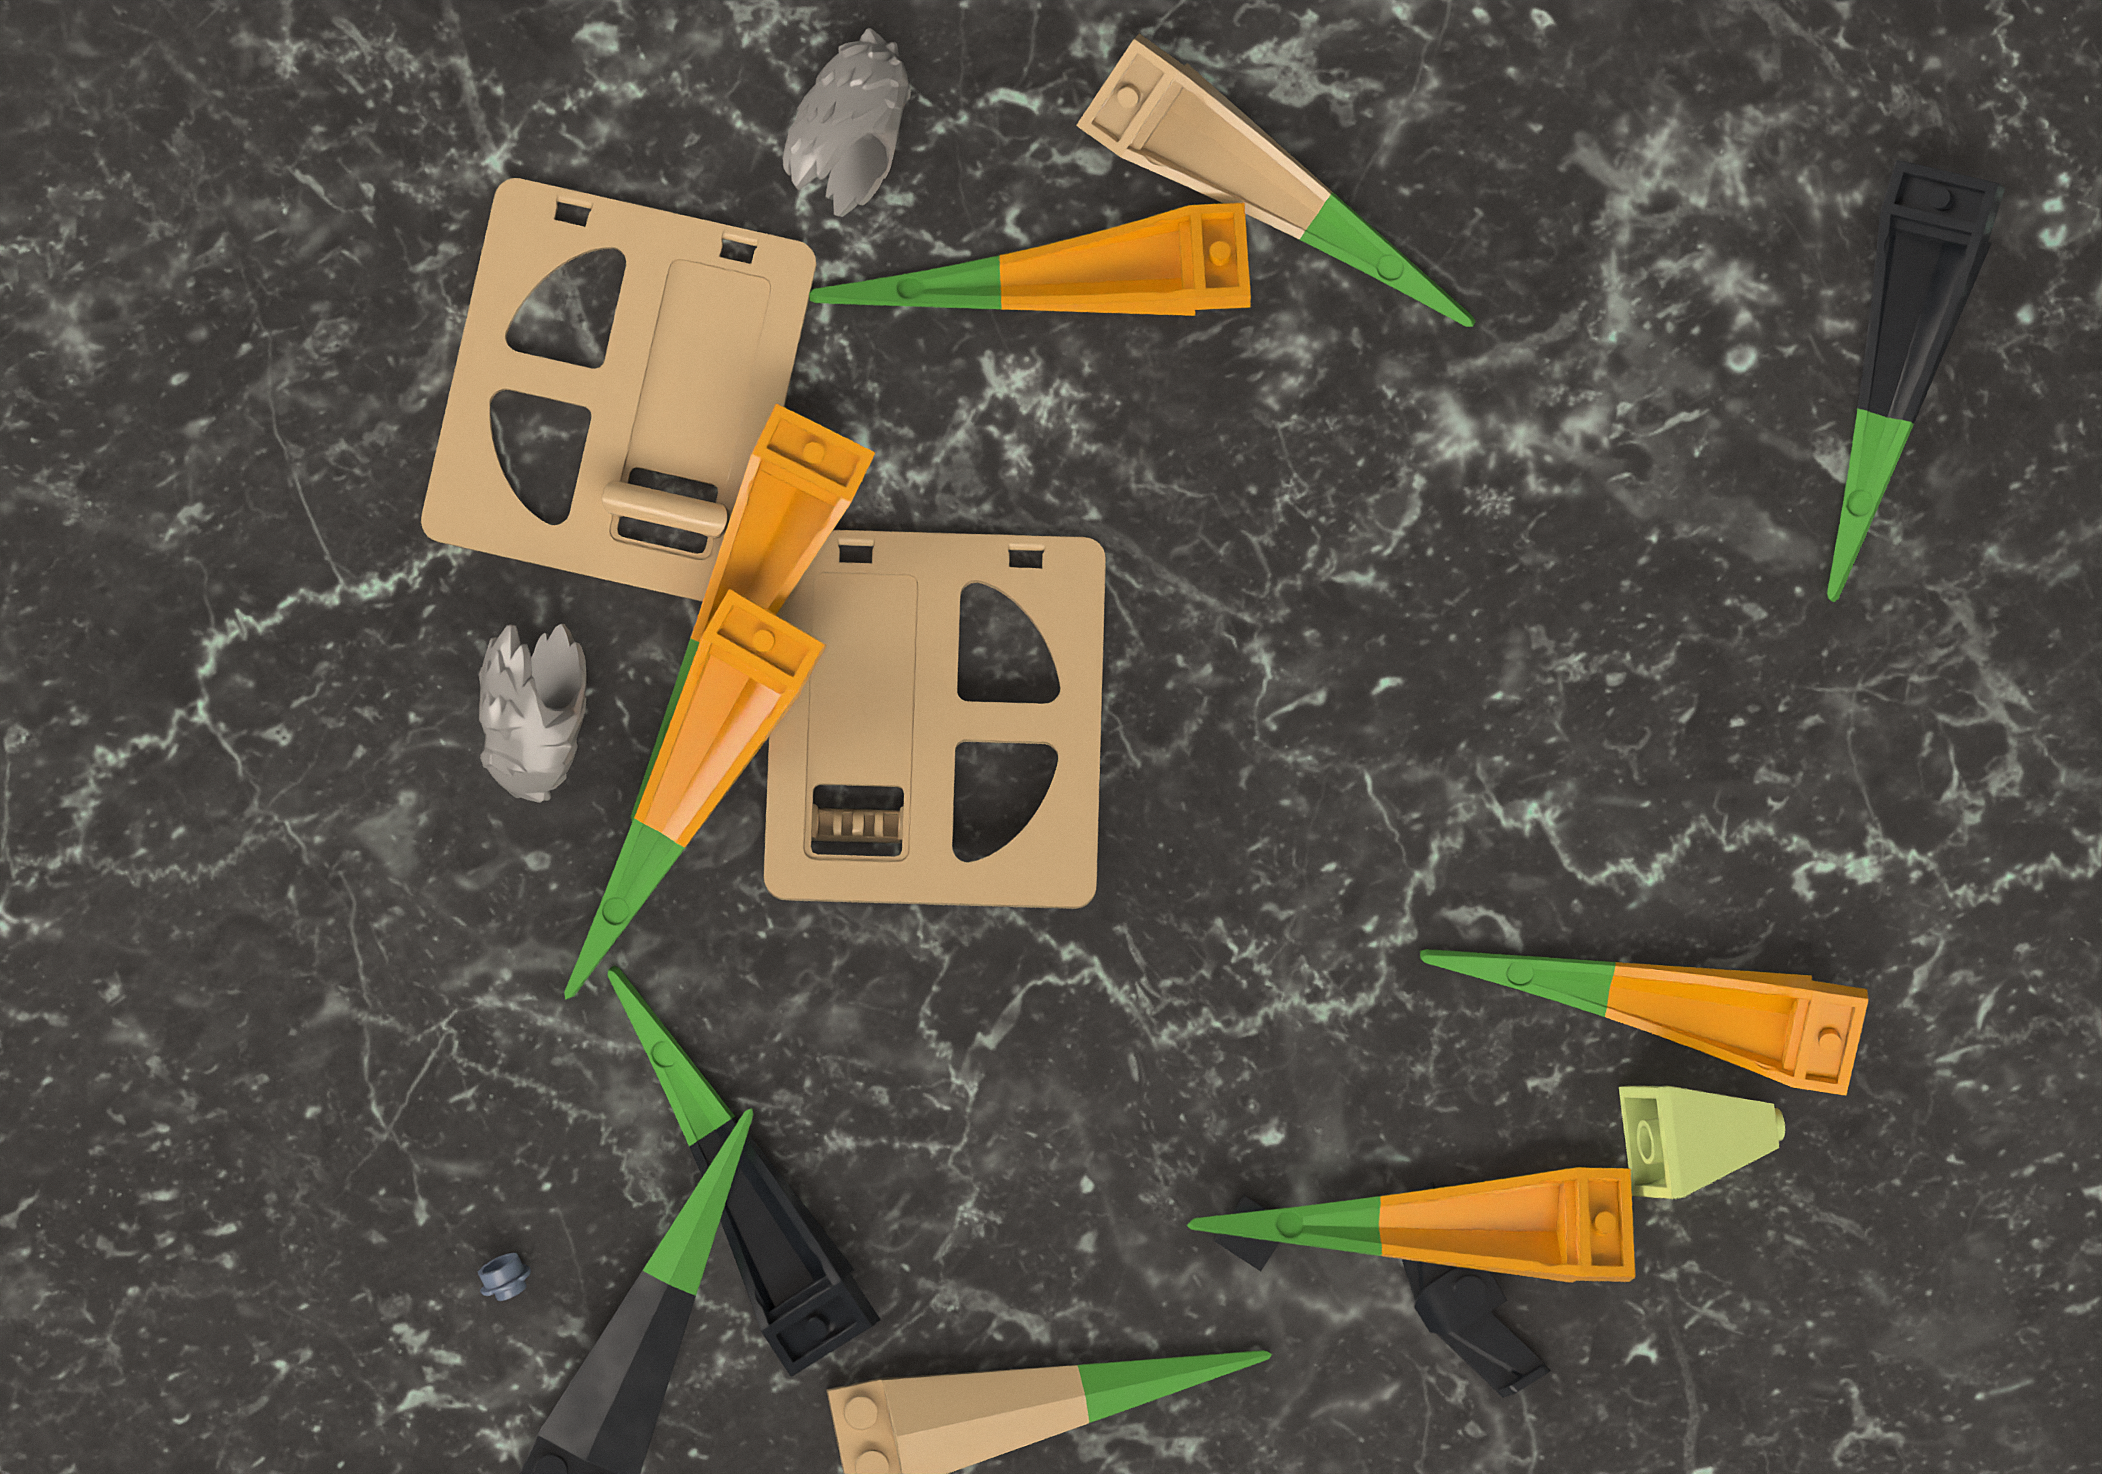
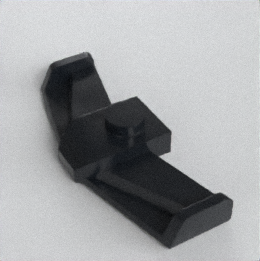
M1432 1182L1424 1188L1420 1189L1419 1191L1436 1188L1434 1183ZM1402 1259L1415 1299L1414 1308L1428 1331L1436 1333L1502 1398L1519 1392L1551 1371L1490 1312L1508 1301L1490 1271Z

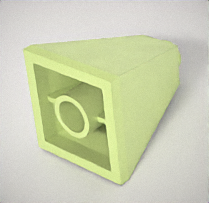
M1628 1085L1619 1087L1628 1167L1631 1169L1632 1196L1666 1199L1683 1198L1778 1149L1779 1141L1783 1140L1785 1135L1783 1115L1772 1103L1671 1086Z

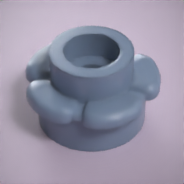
M513 1252L499 1256L485 1264L478 1271V1275L484 1285L480 1291L484 1296L494 1294L498 1301L510 1299L527 1287L525 1279L530 1275L531 1268L526 1266V1264H522L517 1253Z

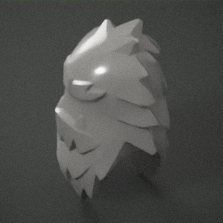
M868 28L861 36L860 41L845 43L839 46V53L821 70L816 78V84L798 106L797 118L788 132L783 154V167L786 173L792 175V182L799 190L809 184L816 176L822 180L830 172L826 197L833 200L834 215L843 217L858 204L865 205L876 193L883 179H886L891 168L895 147L899 138L903 110L911 96L908 74L904 63L899 58L896 42L887 43L874 30Z
M510 624L506 626L499 637L490 639L483 667L479 672V722L485 733L484 749L480 754L483 768H487L499 785L512 796L541 803L543 800L549 801L551 799L550 790L557 788L567 778L566 773L573 762L578 748L577 737L586 708V661L580 643L574 641L570 630L565 624L556 626L550 637L547 633L541 635L533 656H530L527 644H520L516 626Z

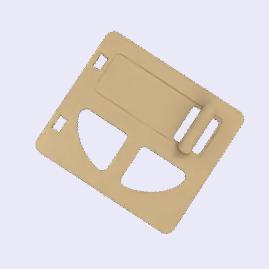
M512 178L504 181L497 188L493 200L424 502L421 525L425 534L436 542L703 602L751 453L775 404L777 403L785 407L808 306L809 293L811 292L816 271V258L812 249L805 243L525 179ZM557 202L591 209L586 227L555 220L558 210ZM723 239L757 246L754 251L752 264L722 258ZM617 249L624 254L626 268L605 360L599 368L592 369L514 351L509 347L506 336L512 321L527 298L549 275L569 261L592 251ZM511 390L586 407L591 412V422L570 514L559 525H550L528 510L517 497L504 474L496 452L491 424V401L500 391ZM641 468L712 484L718 489L716 503L629 484L630 473L633 469ZM625 516L708 536L706 548L703 553L696 554L622 537L618 534L620 517Z
M833 530L777 613V616L827 644V647L801 690L800 696L769 736L764 882L770 894L780 900L1065 909L1081 908L1092 901L1097 885L1106 562L1105 552L1097 541L1087 537L853 530ZM838 546H874L872 549V563L840 562V549ZM1008 550L1044 551L1042 568L1009 567L1010 553ZM981 583L998 590L1011 599L1029 617L1045 641L1056 668L1060 693L1054 701L1046 704L964 701L958 696L960 597L967 585ZM962 742L1026 743L1051 746L1058 755L1056 771L1044 800L1025 828L1007 845L988 857L973 862L959 860L952 850L955 751L957 746ZM818 785L899 787L904 792V806L900 810L818 808L817 805L813 804V791ZM811 841L902 843V851L896 857L820 855L812 852Z

